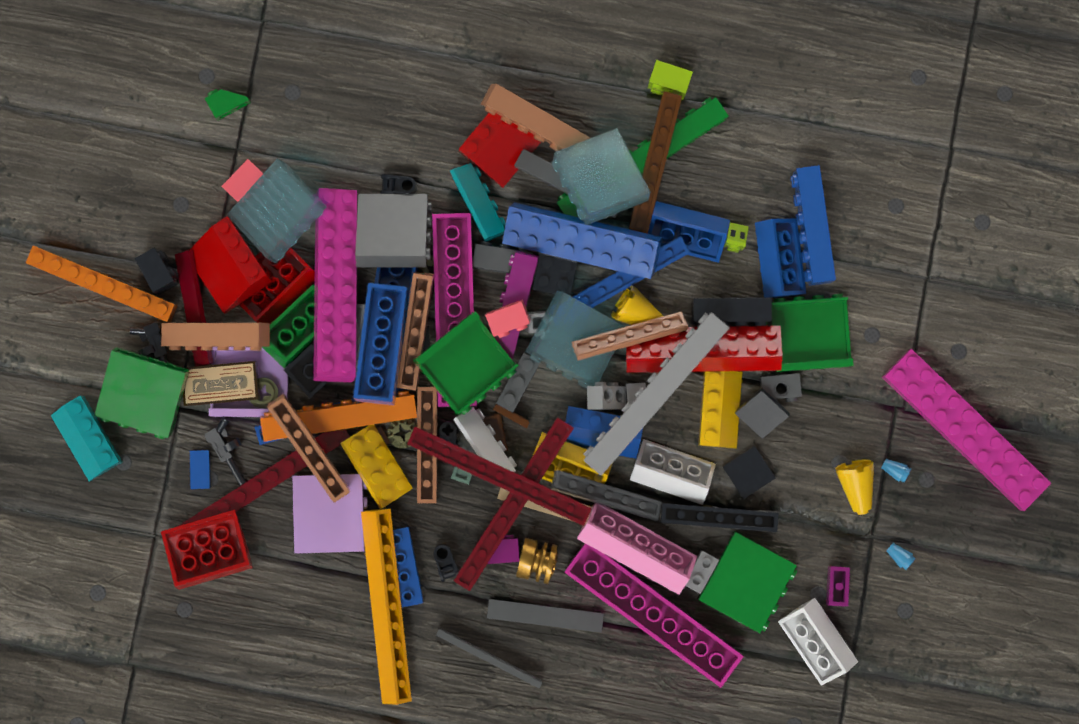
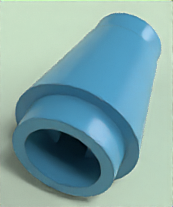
M887 458L881 467L898 482L902 481L904 483L911 471L908 465Z
M892 543L886 551L897 565L905 570L916 559L912 556L913 553L895 543Z

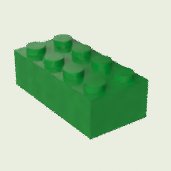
M314 285L307 289L270 324L269 347L262 348L284 369L314 341Z

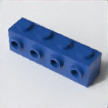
M410 528L393 530L401 608L422 604L424 600Z

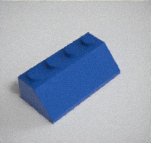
M656 201L648 234L662 237L660 247L682 236L691 252L687 255L719 263L728 234L730 220Z
M769 219L755 222L764 298H780L806 294L796 219Z
M568 406L565 422L573 426L574 429L566 441L584 449H588L590 446L594 448L598 443L596 440L603 431L607 433L611 428L609 426L611 421L616 416L618 418L621 416ZM643 428L619 456L637 458Z

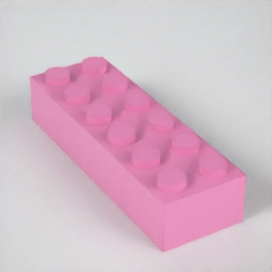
M594 503L585 525L582 526L577 538L677 594L681 593L690 580L697 556L611 508L598 503Z

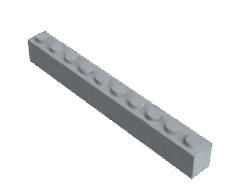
M705 313L698 321L700 326L696 330L692 328L685 336L688 338L684 344L679 343L673 350L674 356L671 359L667 357L660 365L661 371L658 374L654 372L647 380L649 382L648 386L645 389L641 387L634 395L636 397L633 403L628 402L622 409L624 412L620 418L616 416L611 421L609 431L607 433L603 431L596 439L598 441L597 445L594 448L590 446L583 455L586 457L583 461L598 474L602 475L729 329L713 313L709 315Z

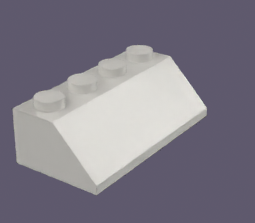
M472 407L465 415L461 414L453 419L478 456L516 472L515 467L517 464L511 456L507 458L504 453L507 449L501 440L498 442L495 440L493 435L496 433L490 424L485 425L483 422L485 416L479 408L475 410Z
M643 439L630 480L703 505L710 488L716 464Z
M816 598L802 604L778 621L820 685L847 673L858 663V660Z

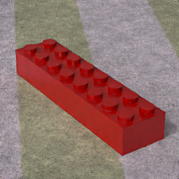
M728 326L729 329L692 372L782 370L781 326ZM688 327V330L626 347L627 373L660 372L662 362L667 357L671 359L675 354L673 352L675 347L679 343L684 344L688 339L685 337L692 328L696 330L698 327Z

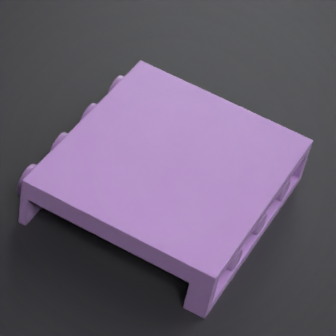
M213 347L212 357L214 363L211 365L257 361L258 378L272 380L278 388V397L284 394L288 399V375L284 372V368L263 348L262 351H250V347H245V351L234 350V347H229V350H217V347ZM266 385L262 390H259L261 401L264 396H271V394L266 392ZM249 400L211 404L209 416L260 417L264 416V412L269 410L268 408L255 407Z
M359 474L340 475L349 487L350 493L333 503L315 475L292 476L294 553L365 551L361 512L368 508L367 497H364V489H367Z

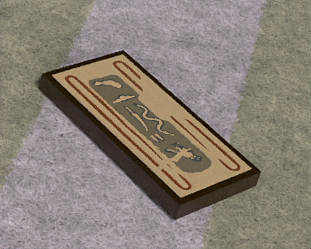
M257 361L186 368L189 369V374L183 392L184 406L260 399Z

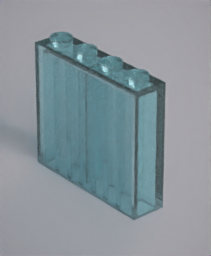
M617 128L554 152L553 168L556 172H559L561 184L564 188H567L569 199L572 204L575 203L577 215L580 220L584 221L585 225L649 200L651 192Z
M277 158L231 209L227 216L267 259L277 263L284 257L289 248L296 244L298 238L310 228V225L322 215L327 206L288 164Z
M557 291L526 353L531 355V360L539 364L541 361L547 364L546 368L554 372L558 369L563 372L561 376L571 381L574 378L579 381L578 385L587 389V386H595V382L600 381L615 350L577 360L572 348V342L626 326L570 295Z

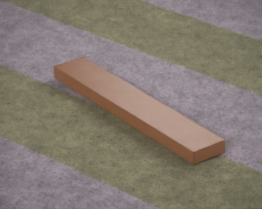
M681 311L573 341L572 348L577 360L688 330V324Z

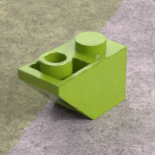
M729 223L728 234L724 247L728 248L727 251L739 253L740 250L742 251L746 247L749 226Z

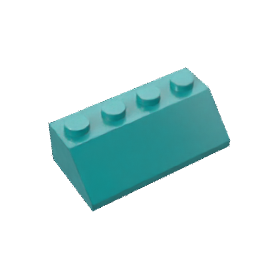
M469 163L450 170L451 176L484 241L489 242L503 235L506 222L503 217H498L496 211L499 209L494 200L490 201L487 195L490 191L486 183H481L479 179L481 173L478 167H473Z
M80 395L59 408L51 417L90 482L123 461L99 420L94 416L95 413L85 396Z

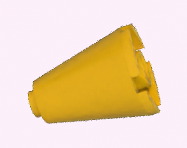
M632 285L630 286L631 290L627 288L615 304L618 309L616 312L612 311L611 317L615 320L629 325L663 317L651 302Z
M855 460L847 466L846 463L838 465L835 468L836 474L853 512H857L858 515L869 513L868 510L872 509L874 462H871V460Z

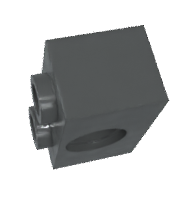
M800 373L760 377V388L766 390L777 402L778 399H786V402L797 401V397H802ZM778 384L785 386L786 391L784 394L776 392Z

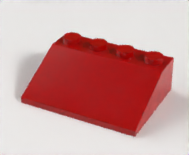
M488 113L458 150L460 154L477 166L500 187L504 188L519 170L514 165L523 149L533 153L541 142L533 138L534 134L530 132L526 134L518 130V125L513 122L508 124L502 121V116L495 113V115Z
M228 216L211 226L190 249L193 250L198 275L224 314L272 282Z
M279 235L256 256L272 282L239 304L256 323L271 324L315 283V271Z
M236 510L161 531L174 586L179 590L253 568Z

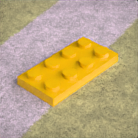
M374 424L368 425L340 443L380 509L413 489Z

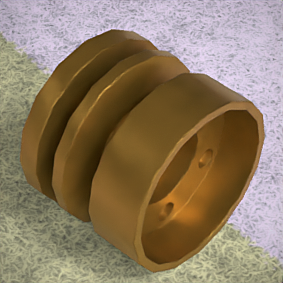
M525 538L516 577L528 580L531 573L535 572L536 582H539L540 575L544 574L543 583L548 584L554 574L557 562V545L552 544L551 552H546L548 543L545 542L542 550H538L537 540Z

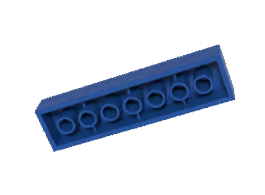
M514 202L509 206L502 244L651 279L655 274L662 237Z

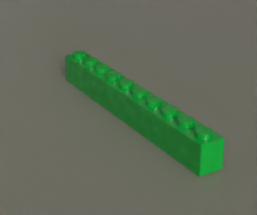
M717 98L706 99L701 103L702 107L697 110L695 108L691 109L681 121L676 119L667 159L728 119V114ZM646 139L638 144V149L634 152L631 150L627 151L621 156L622 160L617 163L615 160L605 166V171L602 173L597 171L591 175V180L588 182L611 194H615L642 176L650 141L648 142ZM566 193L559 196V201L556 203L562 214L580 217L593 208Z

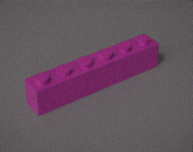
M517 250L515 255L511 254L509 266H512L511 272L506 273L504 284L507 285L506 292L502 291L499 303H503L502 307L522 299L525 307L527 306L539 256ZM517 329L509 331V335L501 338L498 335L494 336L512 361L520 331H517Z

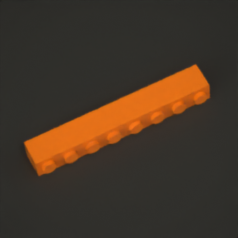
M32 246L26 260V264L168 323H171L178 307L173 303L36 246Z
M409 390L398 392V395L395 397V405L352 402V399L341 400V404L333 405V402L322 403L321 407L314 408L313 405L303 406L302 410H296L311 434L417 418L413 392L409 393ZM270 411L264 412V416H260L264 441L288 438Z

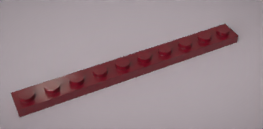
M557 418L521 476L539 484L574 427ZM511 492L508 494L457 574L454 582L468 591L472 589L528 500Z
M414 427L407 442V445L582 526L585 525L592 508L420 428Z
M346 429L324 432L316 437L315 440L324 453L328 454L339 447L340 443L348 439L350 435ZM296 450L179 526L232 510L237 512L308 465Z

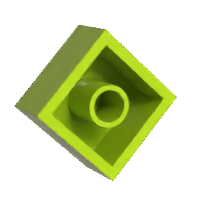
M656 60L648 88L651 89L652 93L661 95L663 91L681 95L684 100L693 72Z

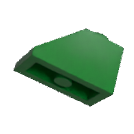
M215 89L207 94L208 97L204 98L217 121L251 104L248 97L222 89L219 91Z

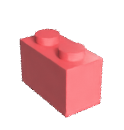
M247 159L221 187L239 204L242 202L246 203L252 197L251 193L256 188L260 189L264 185L266 176Z
M523 299L487 312L485 315L493 337L498 335L499 338L509 335V331L517 329V331L528 328L527 324L531 322Z

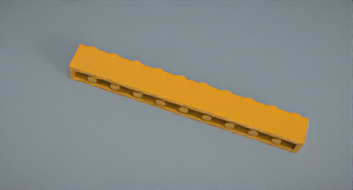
M374 509L362 511L361 518L382 704L398 705L410 702L412 699L391 509Z

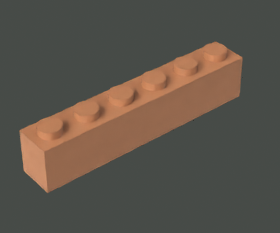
M498 84L490 85L481 102V105L485 107L484 110L492 115H495V113L502 116V121L508 124L513 122L518 125V130L526 134L528 132L534 134V139L542 143L544 141L548 142L550 148L557 152L562 150L567 153L566 157L573 161H576V159L583 160L594 140Z
M418 271L413 273L397 388L416 391L419 384L421 370L413 360L422 354L424 350L434 274Z
M162 323L161 346H169V350H181V346H185V350H197V346H201V350H213V347H217V350H229V347H234V350L245 351V347H250V351H262V347H269L270 323Z
M417 387V428L437 436V390L435 387ZM417 449V503H437V458Z
M282 394L267 404L268 410L333 503L350 493L349 487L285 395Z

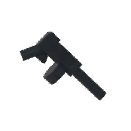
M154 322L143 328L130 327V334L139 335L142 342L148 339L150 346L138 351L140 355L147 357L155 355L156 359L168 363L165 356L168 352L165 346H161V335L159 333L161 330L157 323Z
M223 416L216 428L205 433V438L208 443H211L222 463L226 461L238 484L241 486L246 483V480L232 457L235 456L233 450L241 446L242 443L239 438L229 443L226 441L225 437L229 434L225 427L230 420Z

